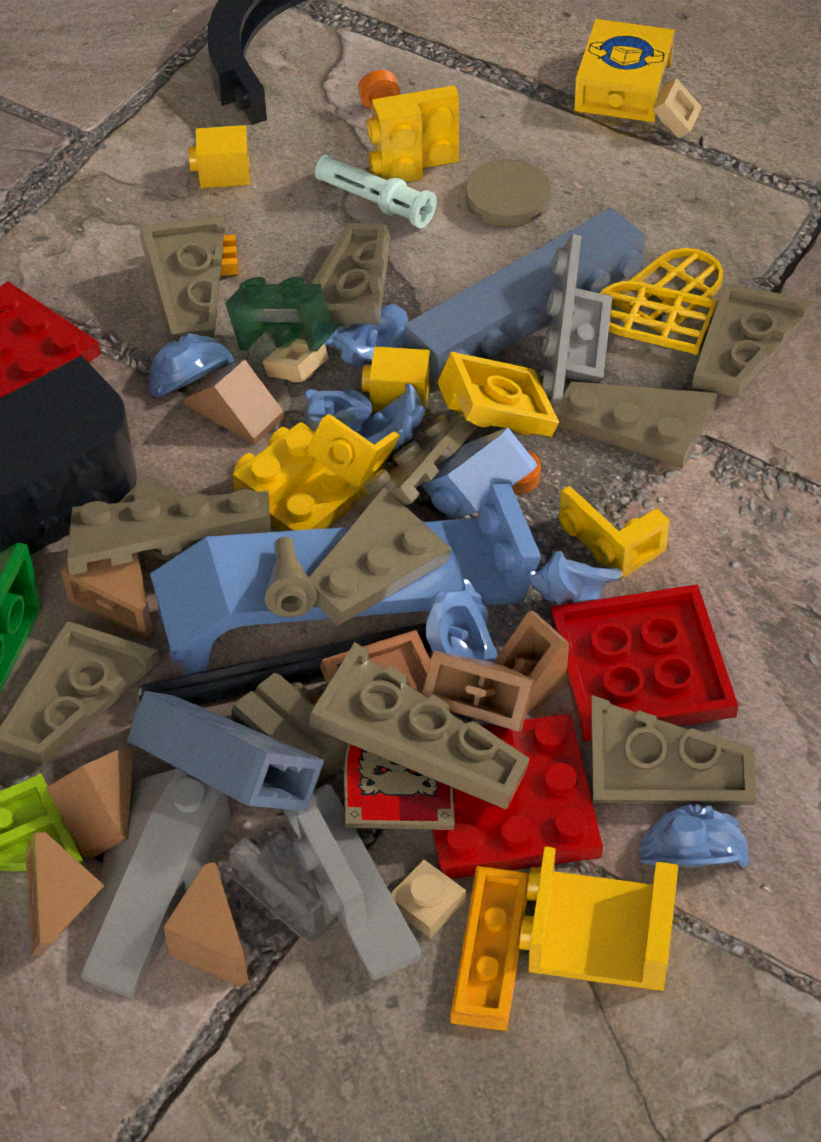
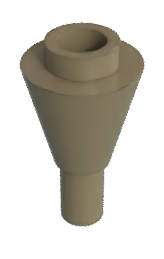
M281 537L274 543L276 561L265 593V604L275 615L287 618L297 617L312 609L317 600V592L296 558L294 541L289 537Z

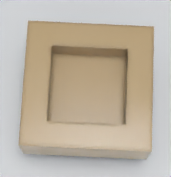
M675 78L664 84L652 110L658 115L660 121L679 139L691 132L702 106L683 84Z
M289 338L265 358L263 364L267 377L287 379L290 382H303L309 379L314 374V371L329 359L324 342Z
M423 860L391 892L404 919L430 939L466 902V890L426 860Z

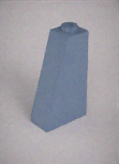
M144 691L142 700L134 712L133 725L127 740L245 805L307 811L324 760L179 697Z

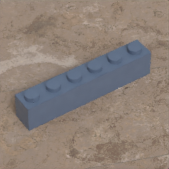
M609 208L405 323L404 348L430 350V380L439 387L437 381L450 352L487 359L498 355L503 349L523 337L534 334L539 328L552 321V315L546 312L550 291L553 287L556 288L557 275L551 272L552 261L557 247L563 248L572 234L582 236L576 288L600 293L602 289L613 283L635 275L643 268L646 235L615 210Z

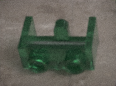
M253 277L243 281L239 285V289L225 302L240 350H249L265 332H273L272 336L276 348L289 347L304 333L308 350L317 352L340 326L330 318L321 284H305V280L302 277H291L279 284H267L265 278Z

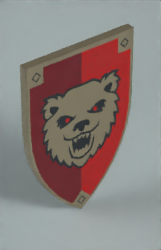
M348 743L344 763L345 828L454 830L453 787Z

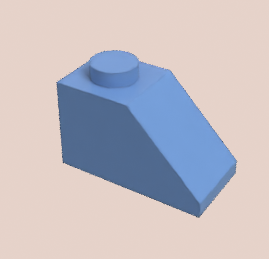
M507 427L461 445L454 455L437 466L439 472L431 481L424 482L421 486L431 497L433 505L441 513L445 514L449 520H455L478 512L481 506L485 505L493 484H511L513 486L532 472L538 464Z

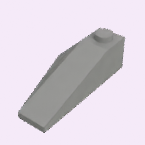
M178 768L134 782L131 787L128 839L104 853L99 881L105 886L95 899L81 971L83 981L133 999L166 940L164 925L203 865L208 864L231 823L228 795Z

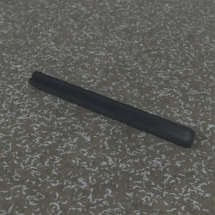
M426 622L143 684L138 687L139 701L141 702L144 691L173 695L190 703L199 704L256 691L257 686L274 673L280 674L289 683L323 676L320 669L322 659L348 652L354 642L363 647L417 630L426 652L429 653L432 650L426 637Z

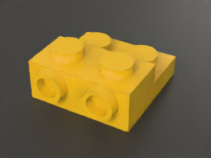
M455 85L372 99L373 117L366 120L370 143L374 144V151L368 152L371 174L385 180L397 177L408 183L423 180V168L459 162V94Z
M450 352L437 381L448 409H452L458 414L463 413L467 421L480 427H490L492 425L502 428L508 427L525 436L533 434L547 437L553 436L559 421L534 369Z
M299 422L290 430L286 427L276 430L271 436L266 449L256 456L252 453L245 454L239 459L234 468L233 482L235 491L241 489H250L255 492L268 491L271 526L280 532L327 529L353 509L352 503L365 492L362 485L356 488L308 454L307 448L315 431L302 422Z

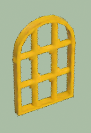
M680 248L670 250L656 258L630 280L645 283L644 279L659 267L667 270V275L654 285L663 287L677 276L686 281V286L680 290L681 292L688 293L696 287L704 292L701 296L713 298L722 286L723 269L720 262L707 252L693 248ZM688 257L677 267L668 263L672 259ZM696 259L707 262L710 265L696 278L684 273L685 268ZM716 271L718 280L711 288L704 285V279ZM630 290L615 293L626 295ZM645 293L644 297L647 299L650 296H652V294ZM653 295L660 299L662 304L670 306L674 304V299ZM612 299L613 305L629 314L632 308L629 303ZM690 304L688 307H683L687 310L696 311L701 306ZM639 309L637 312L640 317L653 320L664 313V311L655 310L650 315H647ZM677 315L674 323L679 325L687 317ZM649 326L660 334L662 333L659 328Z
M636 281L613 283L600 292V294L612 296L613 300L626 302L632 306L629 314L611 310L610 317L621 319L625 324L621 327L609 322L608 332L621 337L696 355L700 352L718 303L716 299ZM630 290L638 291L636 297L615 292ZM648 293L674 299L675 301L673 306L649 301L644 295ZM682 302L708 307L710 310L708 314L684 309L680 305ZM643 306L664 311L669 315L666 323L640 317L637 314L639 307ZM676 315L705 321L702 330L678 326L674 323ZM634 322L659 328L662 333L658 336L630 328ZM672 331L697 337L698 340L696 344L667 337L669 332Z

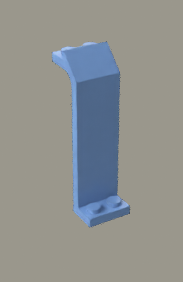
M493 484L491 486L486 503L481 506L479 518L423 522L451 548L448 562L354 617L429 611V603L434 594L439 590H462V580L464 579L471 582L475 592L482 596V604L485 606L524 603L531 585L528 572H536L541 555L511 484ZM350 527L206 536L150 573L158 602L159 618L161 623L164 624L169 642L170 658L173 663L179 662L182 676L206 671L213 643L219 636L231 629L249 625L330 619L316 605L307 613L290 618L275 615L267 608L265 593L276 561L274 543L281 537L291 538L294 541L296 558L307 576L310 577Z

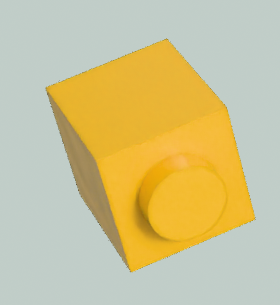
M246 125L196 128V146H188L190 172L198 171L200 188L250 185Z
M375 346L372 365H364L362 372V392L370 393L371 412L383 410L397 397L405 393L406 384H412L422 401V406L425 408L424 415H426L430 388V350Z

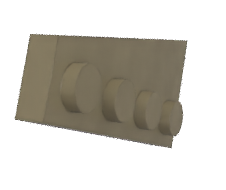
M241 489L224 495L206 496L200 493H192L175 499L157 500L151 497H143L127 503L107 504L101 501H94L83 506L73 507L67 554L69 574L74 575L88 572L86 563L110 558L112 566L133 562L132 553L155 548L161 551L162 556L182 552V549L188 546L191 541L203 539L206 536L271 532L268 491L255 492L250 489Z
M354 642L311 711L309 727L507 810L526 773L530 758L476 722L464 723L449 712V704L434 694L429 698L425 697L406 684L407 676L392 666H389L386 670L368 659V650Z

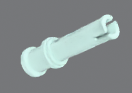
M323 155L317 162L315 168L317 180L325 181L377 203L379 209L386 215H400L409 219L412 226L420 229L425 227L434 215L437 197L431 191H417L408 187L404 180L397 177L385 180L363 169L337 160L331 155Z

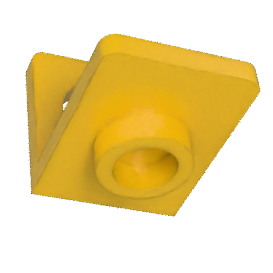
M327 414L322 418L307 448V452L353 486L359 488L367 479L384 468L400 435L393 431L376 444H372L344 423Z

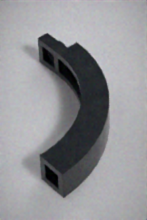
M218 0L212 11L208 24L207 41L211 78L215 94L222 106L234 103L237 111L243 110L252 125L266 121L267 113L264 87L245 58L247 48L259 30L270 20L285 10L308 0Z

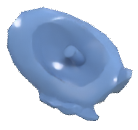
M394 303L382 306L380 325L353 324L348 328L339 326L337 329L331 330L330 335L324 338L325 346L341 350L342 361L358 368L362 367L367 361L372 362L375 346L402 348L404 345V324L409 322L407 313Z
M188 333L186 337L182 335L178 341L172 340L167 342L154 357L148 374L147 385L149 394L160 398L167 393L176 391L200 379L208 372L226 363L228 365L234 364V358L229 350L214 338Z
M406 384L405 393L397 397L383 410L369 417L367 421L363 422L361 428H356L355 432L372 444H376L395 431L400 437L393 450H397L398 446L413 440L417 432V426L423 419L425 408L422 406V401L412 384Z
M347 387L343 388V391H317L309 389L304 394L307 400L304 424L315 432L322 418L327 414L332 415L355 431L356 428H361L364 421L368 420L372 411V404L367 397L362 395L360 391Z
M561 551L555 552L550 561L539 572H528L529 580L541 595L549 601L556 602L558 605L564 600H572L577 603L600 599L607 581H618L623 575L619 568H593L584 563L565 559Z
M464 579L462 580V590H439L434 594L429 603L430 613L426 621V637L432 653L433 651H440L494 662L498 654L485 624L488 619V611L485 605L482 604V596L475 592L471 582Z
M690 803L664 814L652 824L643 836L638 849L641 863L656 865V862L677 864L678 868H697L730 863H739L742 868H745L749 865L747 840L739 829L740 822L730 814L713 810L711 805L702 808L698 804L692 806Z

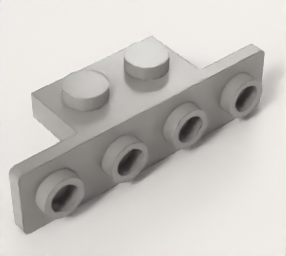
M576 234L570 236L563 248L557 247L551 267L552 274L557 275L556 288L553 287L551 289L547 302L546 312L552 315L551 328L546 330L542 342L541 353L547 356L546 370L543 369L541 371L539 380L553 410L562 400L565 378L599 384L604 376L612 296L576 288L582 237Z
M324 785L315 789L307 811L283 809L297 837L294 845L304 869L307 872L314 870L320 881V883L316 884V887L329 915L337 913L370 978L378 980L419 961L422 958L421 948L356 829L345 828L344 807L331 785Z

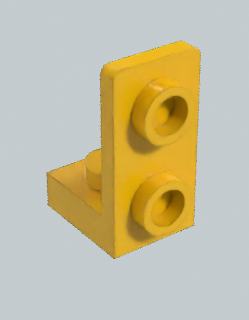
M567 486L560 491L558 518L562 528L567 534L573 537L576 536L591 550L597 562L602 566L619 568L623 572L621 579L666 551L670 519L658 508H655L641 518L631 519L618 531L573 488Z

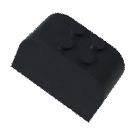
M82 355L0 398V552L16 543L28 545L29 553L32 555L42 548L60 541L65 535L70 533L73 507L83 506L94 501H101L107 504L119 503L135 487L137 472L124 402L121 396Z

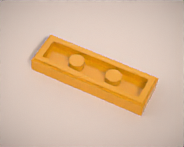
M481 866L476 867L450 1014L451 1023L508 1031L520 955L519 944L523 916L526 915L528 904L527 891L530 873Z

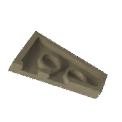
M347 223L296 308L301 322L380 325L391 239L386 224Z

